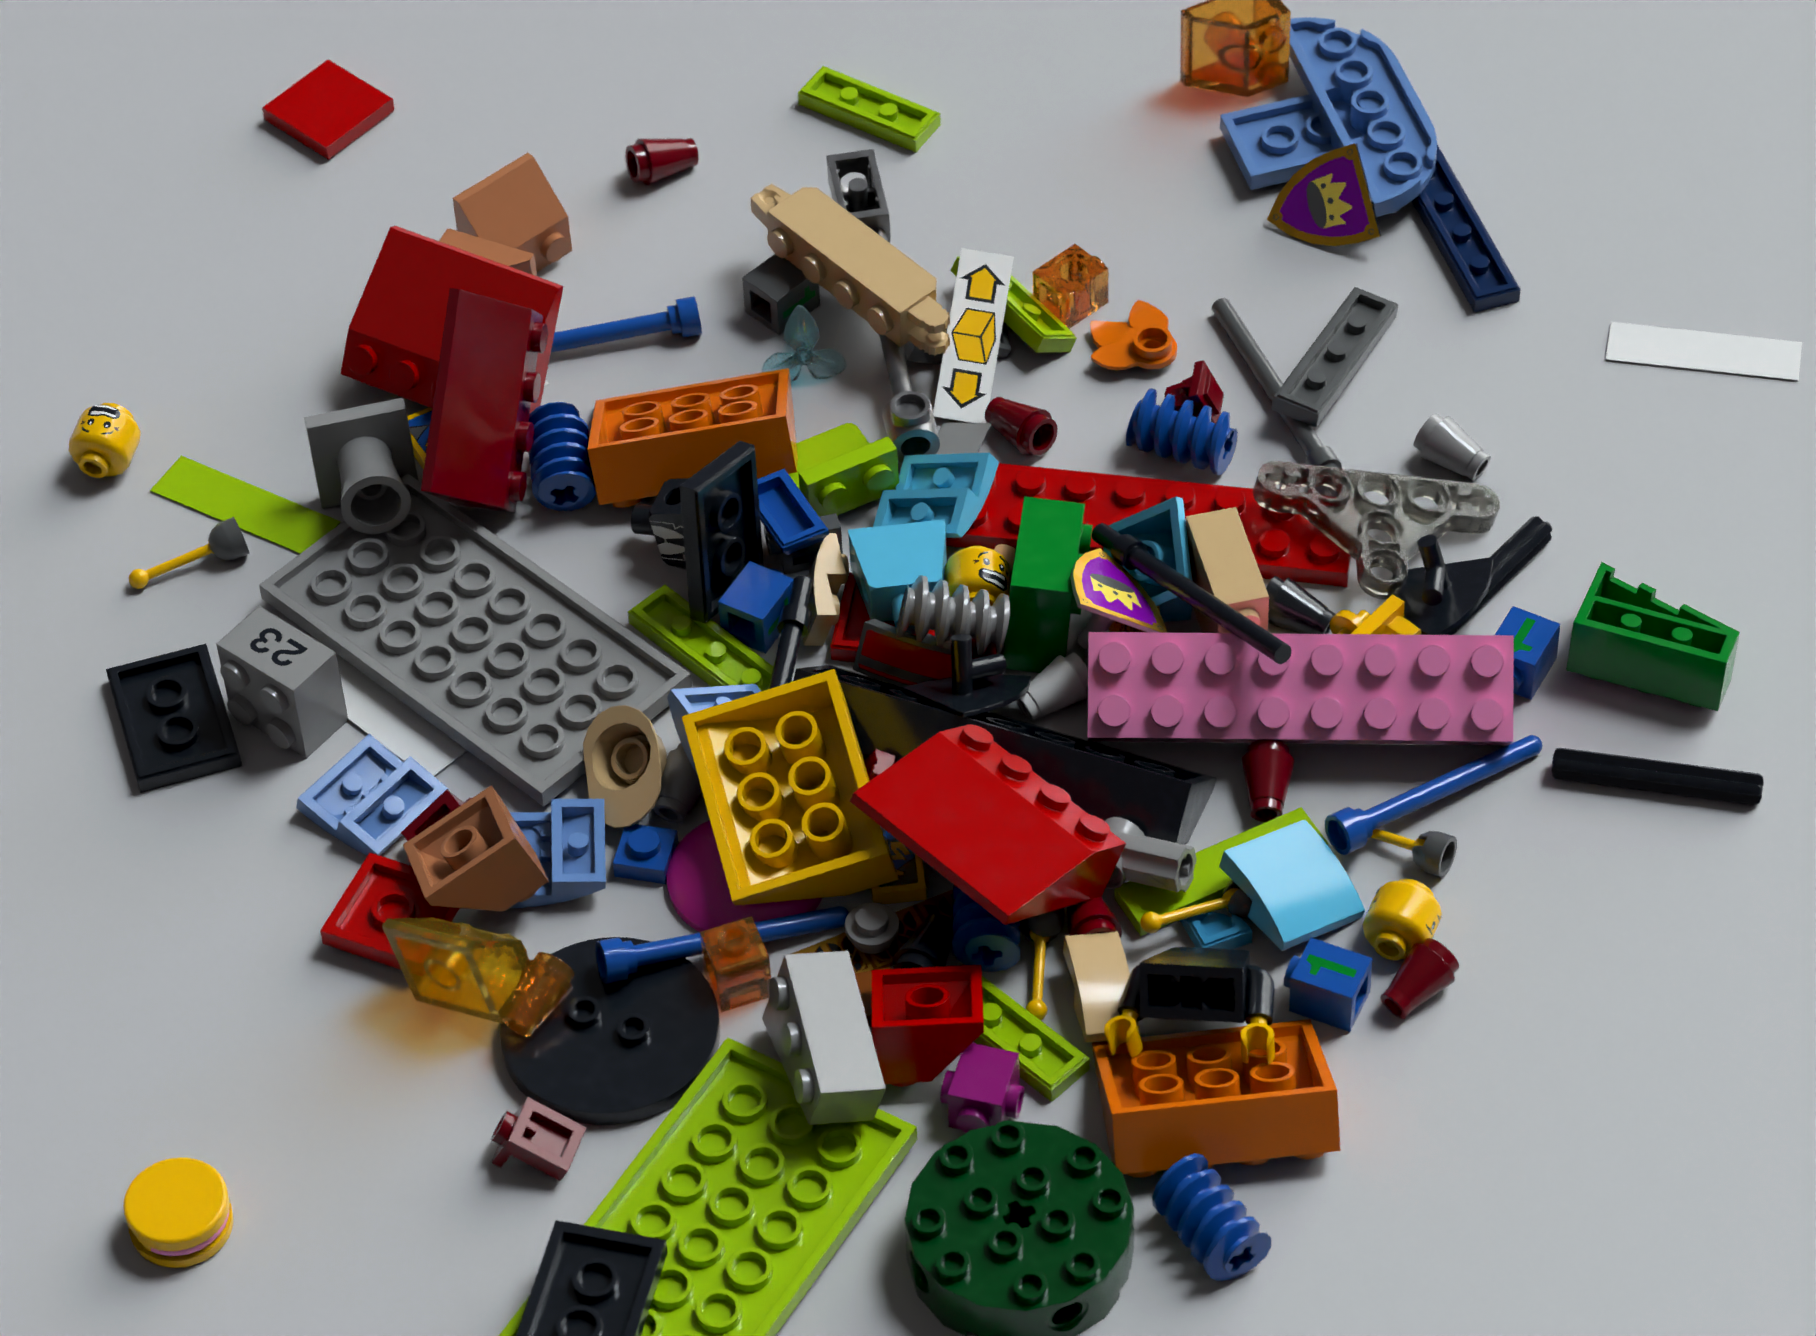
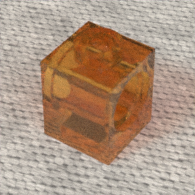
M1073 244L1032 272L1033 296L1069 329L1108 303V267L1105 266L1100 258L1091 256L1077 244Z
M752 916L700 932L704 973L714 992L721 1012L769 998L771 981L770 958Z

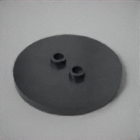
M607 937L572 944L548 955L535 964L521 977L506 1000L500 1021V1040L504 1062L518 1089L526 1097L575 1122L585 1124L612 1125L634 1122L659 1114L677 1104L716 1053L720 1041V1019L714 992L701 971L686 958L639 966L636 973L628 975L627 980L604 984L597 968L595 944L597 941L616 938ZM620 937L622 942L631 941L633 945L650 942L641 939Z

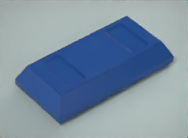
M785 469L757 479L760 520L786 555L819 543L829 535L828 528Z

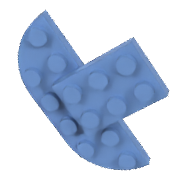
M1314 17L1279 20L1278 36L1309 94L1220 115V130L1250 190L1288 182L1298 170L1312 159L1334 149L1357 143L1376 217L1397 212L1401 207L1415 199L1428 185L1436 164L1437 136L1431 119L1395 54L1384 42L1370 32L1361 29L1359 35L1344 28L1335 27L1336 20Z

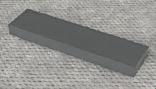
M1354 287L1274 395L1271 410L1317 428L1395 320L1399 304Z

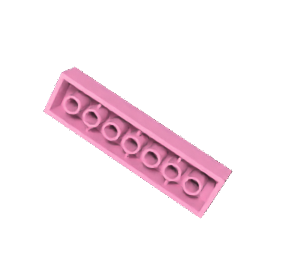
M1089 632L1088 741L1253 743L1258 740L1270 739L1283 743L1509 745L1513 742L1514 635L1271 633L1288 644L1292 650L1288 661L1278 664L1233 633Z

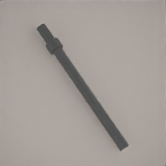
M1226 298L1218 299L1212 305L1213 313L1273 403L1274 395L1283 385L1281 379L1229 300ZM1279 413L1306 454V465L1315 479L1319 482H1324L1333 497L1353 499L1355 493L1341 473L1342 464L1332 448L1322 444L1310 425Z

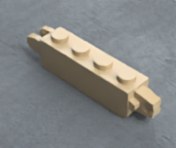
M770 184L750 198L751 212L768 229V245L778 257L786 258L799 268L809 281L821 285L835 296L844 308L852 309L865 319L875 332L887 336L899 347L910 341L920 350L923 349L924 353H929V355L933 354L935 356L946 353L948 346H950L949 334L946 333V328L950 325L949 312H946V309H942V306L936 302L937 278L817 187H802L791 195Z

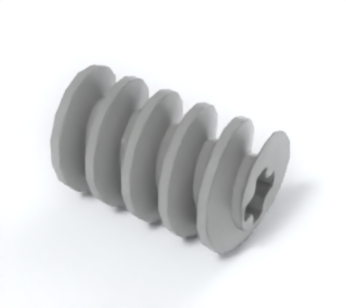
M919 575L912 587L909 588L908 584L905 589L897 622L896 637L901 638L909 625H913L917 642H922L931 629L935 630L936 645L939 647L943 646L950 634H966L975 639L977 655L983 656L991 643L996 644V652L1001 653L1010 618L1009 596L1001 593L993 605L990 606L988 591L980 589L971 602L968 586L960 584L952 597H950L947 581L940 579L932 592H929L927 577Z

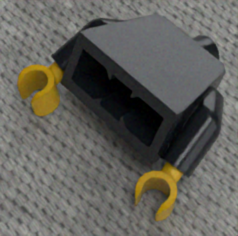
M1172 947L1145 959L1133 968L1129 975L1117 1009L1120 1016L1113 1017L1105 1024L1104 1032L1111 1055H1114L1116 1048L1124 1042L1127 1044L1130 1057L1139 1055L1143 1045L1136 1022L1143 1020V1018L1230 1023L1246 1022L1248 1025L1240 1033L1242 1061L1248 1064V1053L1254 1049H1263L1267 1051V1064H1271L1275 1058L1274 1031L1270 1027L1273 1023L1274 981L1267 971L1257 965H1250V953L1246 950Z

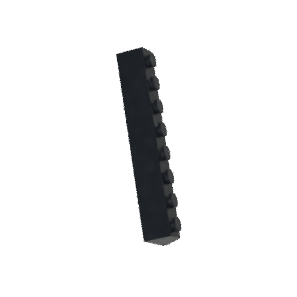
M822 665L797 668L793 681L835 669L847 702L863 760L875 749L895 755L896 763L940 731L969 724L976 725L990 732L994 738L993 741L1007 752L1025 759L1031 765L1032 771L1046 782L1065 790L1070 795L1071 801L1086 813L1099 817L1104 821L1111 817L1129 820L1137 825L1147 837L1178 844L1188 843L1215 787L1216 777L988 711L962 718L903 693L901 687L835 666Z

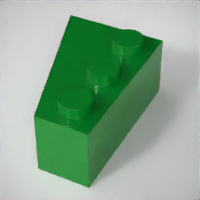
M1024 496L1009 593L1010 618L1003 652L1007 665L1006 669L1041 673L1058 655L1066 657L1071 614L1081 615L1082 611L1077 606L1070 577L1076 561L1084 553L1090 551L1093 525L1083 524L1084 503Z
M1601 562L1573 622L1566 670L1592 679L1604 680L1637 689L1643 693H1652L1682 701L1695 707H1704L1718 711L1731 682L1740 632L1686 604H1683L1679 610L1655 598L1656 589L1644 583L1640 584L1637 589L1614 577L1615 568Z

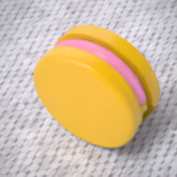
M178 1157L152 1164L133 1179L124 1197V1216L135 1249L146 1260L159 1266L182 1268L193 1266L209 1259L225 1245L233 1228V1210L224 1179L211 1165L197 1159Z

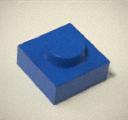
M639 824L624 827L613 861L614 877L666 884L669 863L674 849L679 844L677 830Z

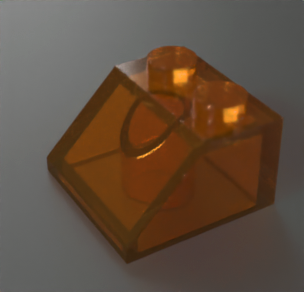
M1207 0L1181 10L1180 81L1184 86L1243 97H1251L1288 82L1291 11L1281 0Z

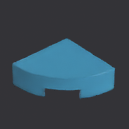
M1208 912L1180 920L1196 948L1236 949L1252 943L1253 931L1244 920L1236 915H1232L1231 918L1221 913Z

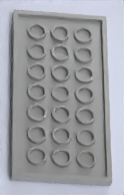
M408 473L401 480L410 493L411 508L407 517L397 527L384 533L366 534L352 529L343 521L259 584L263 600L325 646L335 651L336 654L543 807L586 773L583 742L589 725L598 714L613 706L627 705L639 709L652 720L669 706L667 697L671 689L692 687L690 672L448 501L421 491L422 483Z

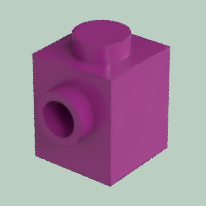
M974 1043L961 1053L956 1070H947L941 1087L940 1102L948 1104V1123L950 1128L960 1129L967 1133L970 1130L996 1125L1001 1121L1009 1120V1118L1018 1119L1024 1099V1086L1020 1085L1019 1053Z

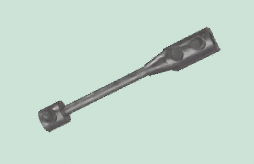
M874 149L827 155L828 183L832 199L890 243L889 211ZM857 172L865 176V179L854 178L850 180L848 187L841 185V178L846 174ZM879 334L893 393V399L883 410V420L887 436L897 448L898 462L903 463L904 455L936 454L940 448V440L930 401L923 393L912 391L902 347H899L887 336Z

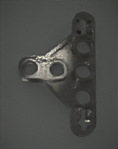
M1271 461L1263 464L1258 471L1252 492L1257 503L1267 510L1302 515L1356 560L1359 586L1365 593L1378 599H1388L1392 594L1397 596L1401 592L1408 573V560L1420 552L1417 542L1421 537L1435 535L1439 539L1449 531L1469 534L1485 533L1493 527L1500 509L1498 495L1487 486L1477 483L1282 461ZM1301 486L1305 487L1303 492H1300ZM1318 486L1330 487L1339 494V497H1323L1315 488ZM1373 491L1381 493L1389 502L1385 504L1374 503L1364 493ZM1414 498H1429L1437 504L1438 508H1422L1414 501ZM1368 530H1383L1390 535L1392 540L1388 542L1375 540L1368 534ZM1374 567L1385 568L1394 574L1395 579H1380L1371 572V569Z

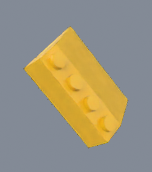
M835 669L682 716L734 906L846 896L898 880L884 828L850 802L853 792L868 783L869 777L847 702Z

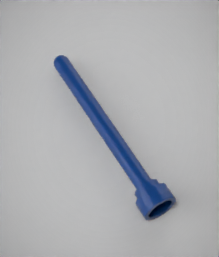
M692 296L676 299V305L667 306V311L555 332L551 353L671 330L672 335L681 333L683 338L702 334L696 298Z
M1535 735L1526 736L1365 811L1360 808L1352 809L1346 807L1328 815L1325 819V831L1328 840L1333 848L1342 855L1358 850L1367 844L1368 839L1373 835V830L1538 755L1542 750V741Z
M836 906L633 945L631 941L622 942L620 937L601 940L595 944L597 968L604 984L624 981L628 979L629 974L636 973L639 966L841 928L845 926V920L849 911L843 906Z

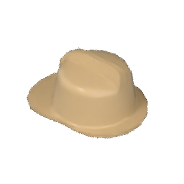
M627 705L613 706L598 714L589 725L583 742V754L589 799H604L605 824L614 828L631 827L643 820L655 806L661 792L662 776L667 763V752L662 739L656 734L650 719L639 709Z

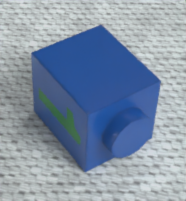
M749 561L718 601L720 626L746 646L766 654L780 636L777 625L782 607L788 604L793 578L786 576L776 569H768Z
M1512 606L1495 635H1514L1513 693L1532 700L1557 659L1560 623Z
M1311 937L1301 957L1294 955L1286 969L1283 985L1290 988L1289 1011L1351 1032L1370 994L1372 958Z

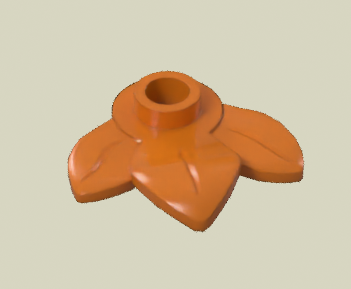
M1137 300L1131 308L1128 322L1091 321V337L1093 343L1098 347L1091 355V360L1099 366L1111 370H1125L1136 366L1144 369H1161L1170 365L1177 356V343L1168 330L1169 320L1167 316L1155 306L1142 300Z

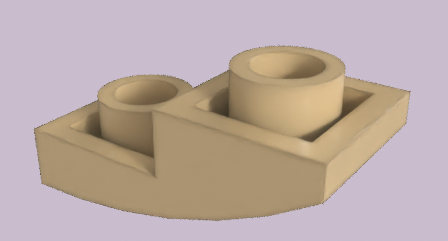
M829 533L824 538L807 575L813 581V588L808 610L811 612L808 634L802 638L804 646H823L832 625H836L839 620L840 605L837 593L841 585L846 584L848 580L849 562L847 556L841 554L836 533Z
M1116 931L1065 936L1063 954L1075 987L1073 1006L1085 1043L1107 1041L1104 1032L1105 1024L1113 1017L1120 1016L1117 1009L1130 975L1119 933ZM1137 1021L1136 1024H1137L1138 1031H1139V1034H1140L1139 1021Z

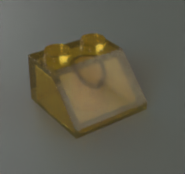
M388 918L382 925L416 1001L503 1024L537 978L525 946L521 940L512 935H500L476 929L466 923H453L438 918Z

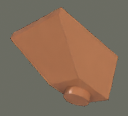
M492 785L403 844L422 893L431 906L506 911L516 903L531 898L541 886L549 882L537 854Z

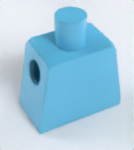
M945 519L848 529L850 567L871 620L877 619L882 622L894 621V625L897 628L900 608L907 585L909 584V588H911L918 576L923 575L928 579L929 592H932L940 579L944 580L945 564L947 562ZM909 625L906 632L914 635L915 627Z

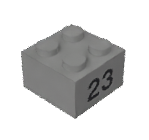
M258 606L216 643L221 664L220 673L225 683L229 711L240 723L244 725L251 724L268 734L277 746L283 749L289 747L307 759L348 721L336 652L264 608Z

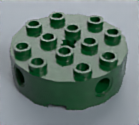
M1005 1120L996 1125L970 1130L954 1141L946 1143L941 1149L934 1152L911 1184L904 1220L907 1262L917 1296L944 1326L964 1336H967L969 1332L976 1336H1077L1106 1318L1120 1298V1290L1129 1278V1271L1132 1265L1134 1252V1207L1123 1173L1096 1144L1059 1126Z

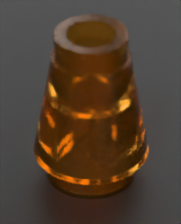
M538 952L533 960H527L508 1006L507 1013L503 1018L504 1024L522 1036L531 1037L535 1029L544 1022L573 990L571 981L575 976L574 971L559 958L545 952Z

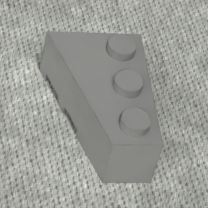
M849 951L785 954L777 977L771 978L769 1000L762 1020L792 1085L795 1099L800 1103L808 1124L874 1120L886 1087Z

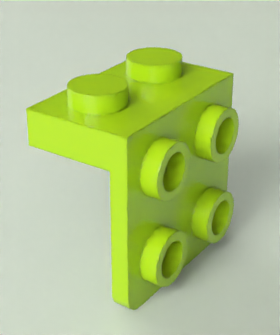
M845 423L798 442L797 472L789 474L819 517L835 513L838 516L881 498L883 490L896 489V485L899 483L898 451L888 436L869 443L855 424Z

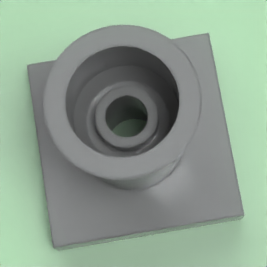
M403 398L304 417L322 509L341 505V514L348 526L366 534L384 533L401 524L411 508L410 493L401 478L408 473L418 480L407 411Z

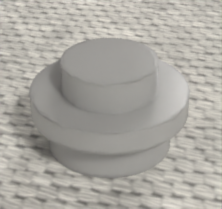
M868 902L856 906L849 912L845 920V932L847 938L859 951L867 954H877L887 950L897 938L899 919L896 912L889 906L877 902Z

